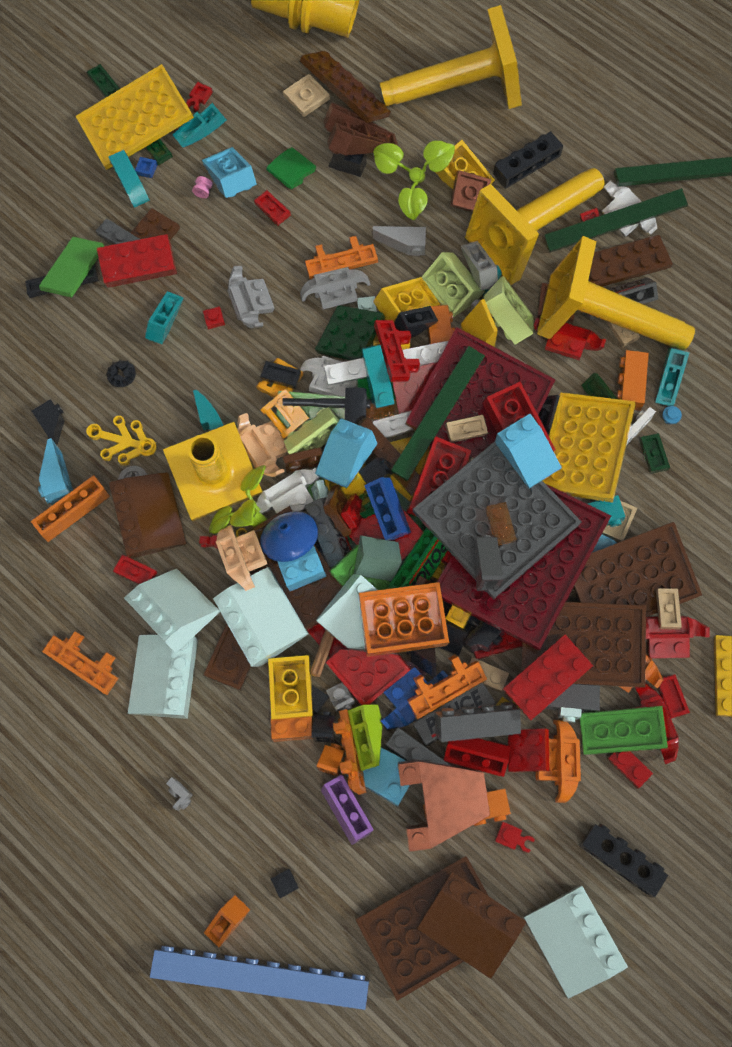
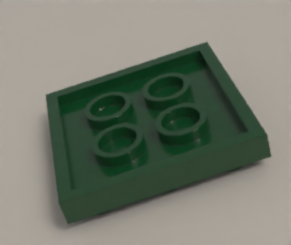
M337 306L315 348L316 352L348 360L363 358L362 349L370 347L376 336L375 320H384V314L364 309Z

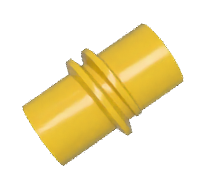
M251 0L252 8L287 18L289 28L296 30L301 24V30L304 33H309L312 27L348 38L354 24L359 0Z

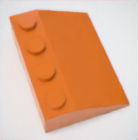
M440 582L359 593L366 657L447 646L449 643Z

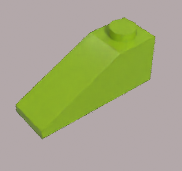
M361 705L348 710L361 771L379 766L383 727L379 706Z

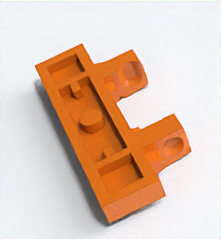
M356 236L349 237L352 248L331 255H325L322 244L315 246L317 256H314V259L305 261L309 279H313L316 274L349 267V270L378 263L374 244L367 246L359 245Z
M75 631L70 639L66 637L64 641L53 635L42 652L102 693L108 695L119 679L110 673L113 669L110 666L114 662L115 657L106 652L100 662L98 660L94 662L79 652L80 648L78 646L84 639V636Z
M453 655L448 659L452 662L451 667L454 670L450 671V676L432 685L430 683L427 685L421 674L414 677L413 679L418 689L414 690L416 695L408 699L407 702L415 717L420 719L487 680L480 663L474 661L467 665L466 662L461 663L458 656Z
M344 709L339 711L340 718H338V723H333L335 733L342 734L341 743L343 749L346 750L347 756L344 758L345 762L339 763L340 771L342 774H348L349 788L360 795L366 793L364 775L360 769L348 710Z

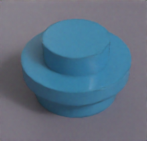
M668 406L664 409L662 417L666 423L676 424L680 421L682 413L679 408Z

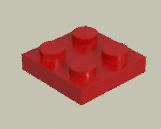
M549 729L521 730V734L508 735V746H510L509 772L550 771Z

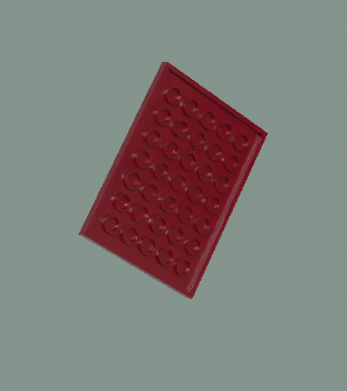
M549 485L547 486L582 523L493 600L486 591H477L476 580L453 555L437 581L440 582L442 600L539 651L611 518V515Z

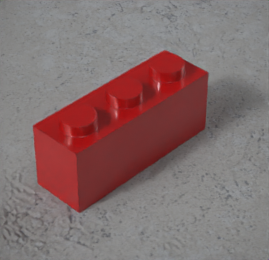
M480 738L448 741L444 761L504 777L509 761L510 746Z

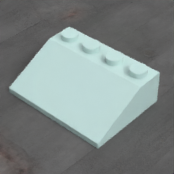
M270 567L250 576L254 583V588L245 591L239 583H236L213 598L251 667L263 666L268 662V659L276 657L308 635L307 630Z
M177 568L139 584L124 597L175 653L220 613V610Z
M353 574L316 621L348 649L365 650L359 593L377 591V589L362 575Z
M139 635L128 714L188 719L198 644L195 636L175 653L159 635Z
M583 886L575 887L524 917L568 999L628 968Z

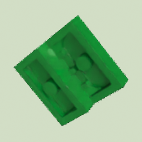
M291 147L275 158L266 170L291 190L302 184L306 176L314 173L316 165Z

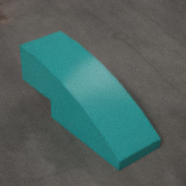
M211 103L201 114L196 112L193 115L194 118L184 123L173 136L184 148L212 133L227 119Z
M122 150L109 156L110 163L133 207L135 208L150 201L125 151Z
M193 390L203 430L210 429L211 431L224 426L213 405L198 390Z

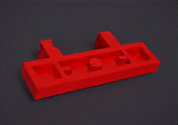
M375 320L374 327L379 344L381 345L390 381H409L410 373L418 372L420 366L419 359H406L403 354L401 345L409 344L411 340L410 331L396 330L393 320Z

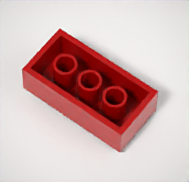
M167 234L97 248L103 281L108 288L177 274L171 242Z
M521 381L486 397L482 404L497 433L531 414L541 427L553 452L556 450Z
M435 436L430 444L406 513L416 516L412 512L413 508L466 466L472 450Z
M565 634L502 690L525 717L531 721L592 668L593 665Z

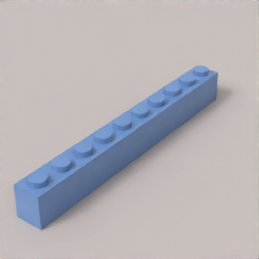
M161 946V949L154 950L150 978L362 1010L366 1009L369 980L365 979V975L352 974V977L343 976L344 972L331 970V974L322 973V969L310 967L309 971L301 970V966L288 964V968L279 967V962L267 961V965L258 964L259 960L253 958H246L245 962L237 961V956L225 955L223 959L217 958L216 953L212 952L196 955L195 950L182 949V952H176L174 947Z

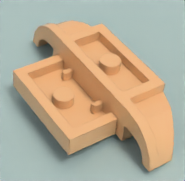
M247 413L238 417L237 430L254 468L265 465L264 474L270 477L283 474L285 472L284 469H280L276 461L278 458L289 453L284 444V439L281 437L276 426L270 421L256 427L250 424Z
M229 525L219 531L216 544L227 574L247 591L255 587L250 577V571L268 563L254 530L236 537L232 525Z

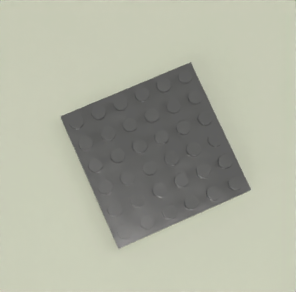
M495 442L412 510L475 580L474 542L476 538H479L481 535L497 537L503 581L497 590L486 591L493 600L582 523L543 481L528 488Z

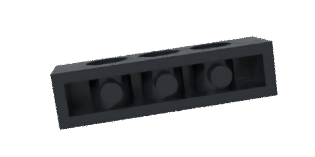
M551 131L547 134H542L532 143L529 142L520 150L513 151L508 157L498 160L494 165L493 175L507 189L559 158L563 145Z
M593 824L579 846L649 897H656L669 876L663 872L665 869L656 862L650 863L645 859L647 856L638 849L634 851L627 846L628 842L619 836L615 838L609 834L610 830L606 826ZM603 840L610 842L611 849L609 852H605L602 849L601 844ZM621 853H626L629 857L626 865L620 862L619 857ZM641 865L647 870L644 878L638 874V868Z

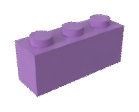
M340 775L324 784L321 792L351 845L369 836L374 829L344 777Z

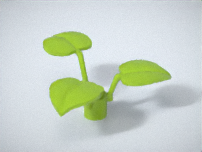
M443 141L428 143L423 152V156L427 161L422 169L418 167L410 169L400 163L404 153L395 144L384 143L374 149L375 164L381 172L391 174L396 171L398 166L410 172L409 177L414 183L411 189H402L398 199L401 210L408 218L416 220L427 205L428 197L425 191L421 188H415L418 183L425 180L427 165L429 164V168L433 172L444 170L453 158L455 151L453 144Z
M265 465L251 470L241 483V490L245 491L249 500L245 501L234 513H231L232 508L230 506L220 509L210 523V534L219 533L221 529L228 525L229 521L234 527L252 525L255 528L267 520L259 512L261 509L256 505L250 494V491L254 490L260 483L266 468Z

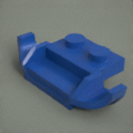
M415 667L384 691L385 696L396 708L381 720L387 729L407 726L416 718L407 702L408 699L416 695L414 690L418 689L413 678L420 675V672ZM443 670L429 682L424 678L423 680L427 685L430 683L434 685L448 677V675Z

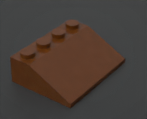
M168 472L127 477L109 482L126 555L129 558L134 559L187 544Z
M450 872L417 929L491 979L517 940L526 921L455 873Z

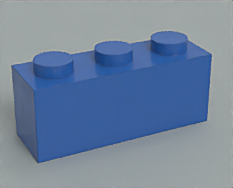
M381 477L364 485L384 539L395 540L411 533L391 478Z

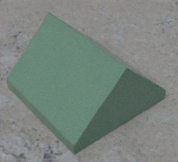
M360 536L354 574L392 581L402 563L399 542Z

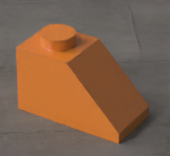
M333 743L330 746L325 745L316 766L319 771L339 776V763L343 762L346 754L342 750V746Z
M234 895L219 910L204 934L216 946L220 947L243 921L250 909Z

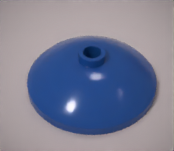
M298 511L283 513L271 520L264 528L260 541L261 547L266 556L272 560L279 562L293 561L305 555L314 546L318 537V528L314 519L306 513Z

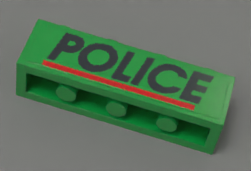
M428 528L425 529L388 587L390 589L415 586L419 576L430 580L448 550Z

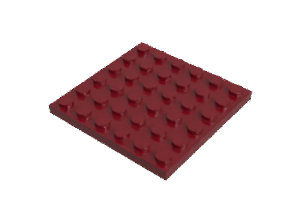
M456 327L405 425L417 430L468 346L485 355L436 434V437L449 441L446 423L483 415L488 431L487 435L452 442L472 450L469 459H471L472 457H477L494 443L497 437V432L482 404L486 397L521 381L534 409L539 414L555 379Z

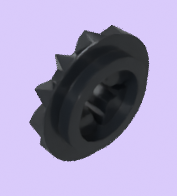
M119 360L118 362H112V365L108 367L106 376L111 385L126 387L134 381L136 370L133 364L128 361ZM118 369L123 371L124 378L118 375Z

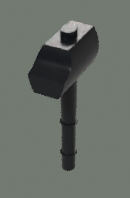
M352 387L345 388V399L283 398V406L345 408V420L357 424L360 420L366 419V409H370V399H367L366 388Z
M442 600V601H443L444 603H446L449 607H452L451 604H449V603L445 602L444 600ZM472 615L470 616L468 623L475 629L463 641L464 647L471 653L479 650L489 652L494 645L498 646L503 641L502 636L505 634L503 631Z

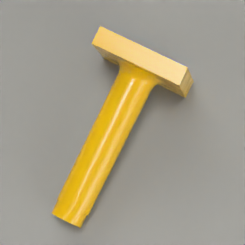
M499 5L487 9L492 38L491 47L380 82L386 107L494 76H498L501 79L508 108L522 106L517 60L502 6Z
M590 168L517 210L490 184L479 191L465 238L469 243L478 241L494 264L500 267L501 277L504 276L508 283L513 285L521 280L539 236L537 231L595 196L596 193L604 188V178L599 170Z
M582 236L550 275L537 334L551 339L577 310H580L683 351L688 348L695 334L693 326L588 281L597 241Z
M234 422L163 449L192 521L215 513L226 506H232L249 499L245 491L241 490V483L244 477L253 470V467ZM260 484L250 491L252 497L262 493Z

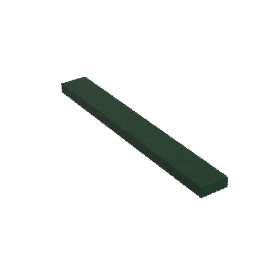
M101 64L87 71L88 77L105 98L120 89ZM160 138L144 147L151 157L157 161L158 166L173 157Z
M732 157L615 168L614 176L618 187L732 175Z
M681 188L545 234L544 237L551 253L577 244L582 236L593 239L688 206V203Z
M468 346L390 472L406 482L408 481L485 355Z

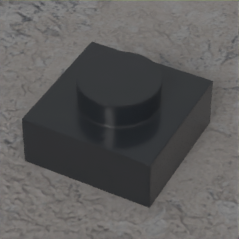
M290 869L271 878L280 899L299 889Z

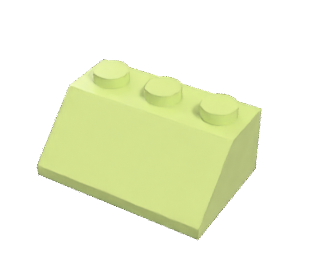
M442 252L422 276L442 305H448L449 312L452 311L453 317L469 308L471 303L476 299L478 300L485 292V290L481 291L472 274L454 253Z
M500 277L484 295V299L491 315L494 317L496 325L502 327L508 340H512L514 344H517L533 334L534 316L505 277Z
M329 407L324 408L317 413L315 418L304 422L299 430L291 432L287 439L284 440L288 453L294 454L321 448L325 445L331 431L339 422L336 414Z

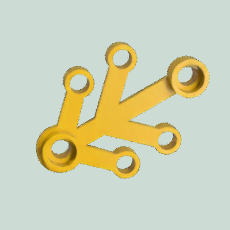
M116 416L113 419L114 425L119 428L122 436L102 431L98 424H91L87 427L86 433L90 439L98 440L101 438L119 443L100 452V456L104 461H110L114 454L128 447H134L136 449L118 456L120 465L127 466L131 459L141 454L151 456L157 449L155 441L151 438H146L142 430L143 426L138 420H134L130 427L137 434L140 441L132 439L122 416ZM122 420V423L117 424V421ZM138 424L139 428L134 429V426ZM94 432H99L97 435L93 436ZM146 446H151L150 449L145 450ZM109 453V456L104 457V454ZM122 458H127L125 462H121Z

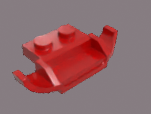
M536 318L533 325L536 332L540 322L539 318ZM565 323L551 339L547 340L545 350L580 361L583 349L592 351L602 350L606 339H600L590 329L587 330Z
M658 616L646 617L648 656L650 658H690V638H694V636L710 637V627L693 618L681 616L682 627L680 629H659Z
M645 684L644 688L635 687L642 704L636 708L663 707L668 748L660 750L665 764L674 762L678 754L679 736L664 699L647 684Z

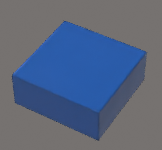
M140 157L135 168L137 175L152 178L158 165L157 161Z

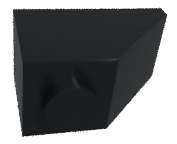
M334 153L329 163V168L361 177L367 164L366 154L343 155Z
M431 306L400 312L394 321L396 330L410 331L412 338L436 324L438 319Z
M50 399L33 409L32 413L48 438H52L57 445L65 421L61 415L64 412L58 403L54 405Z
M375 458L359 471L366 484L381 477L390 478L393 473L390 472V463L383 458Z
M435 648L406 651L407 654L411 655V663L430 676L436 677Z
M319 712V715H314L311 736L314 742L334 743L335 731L333 723L336 722V718L331 715V712Z

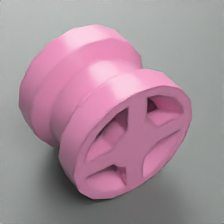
M198 176L192 192L197 197L208 198L209 190L212 188L213 183L206 177Z

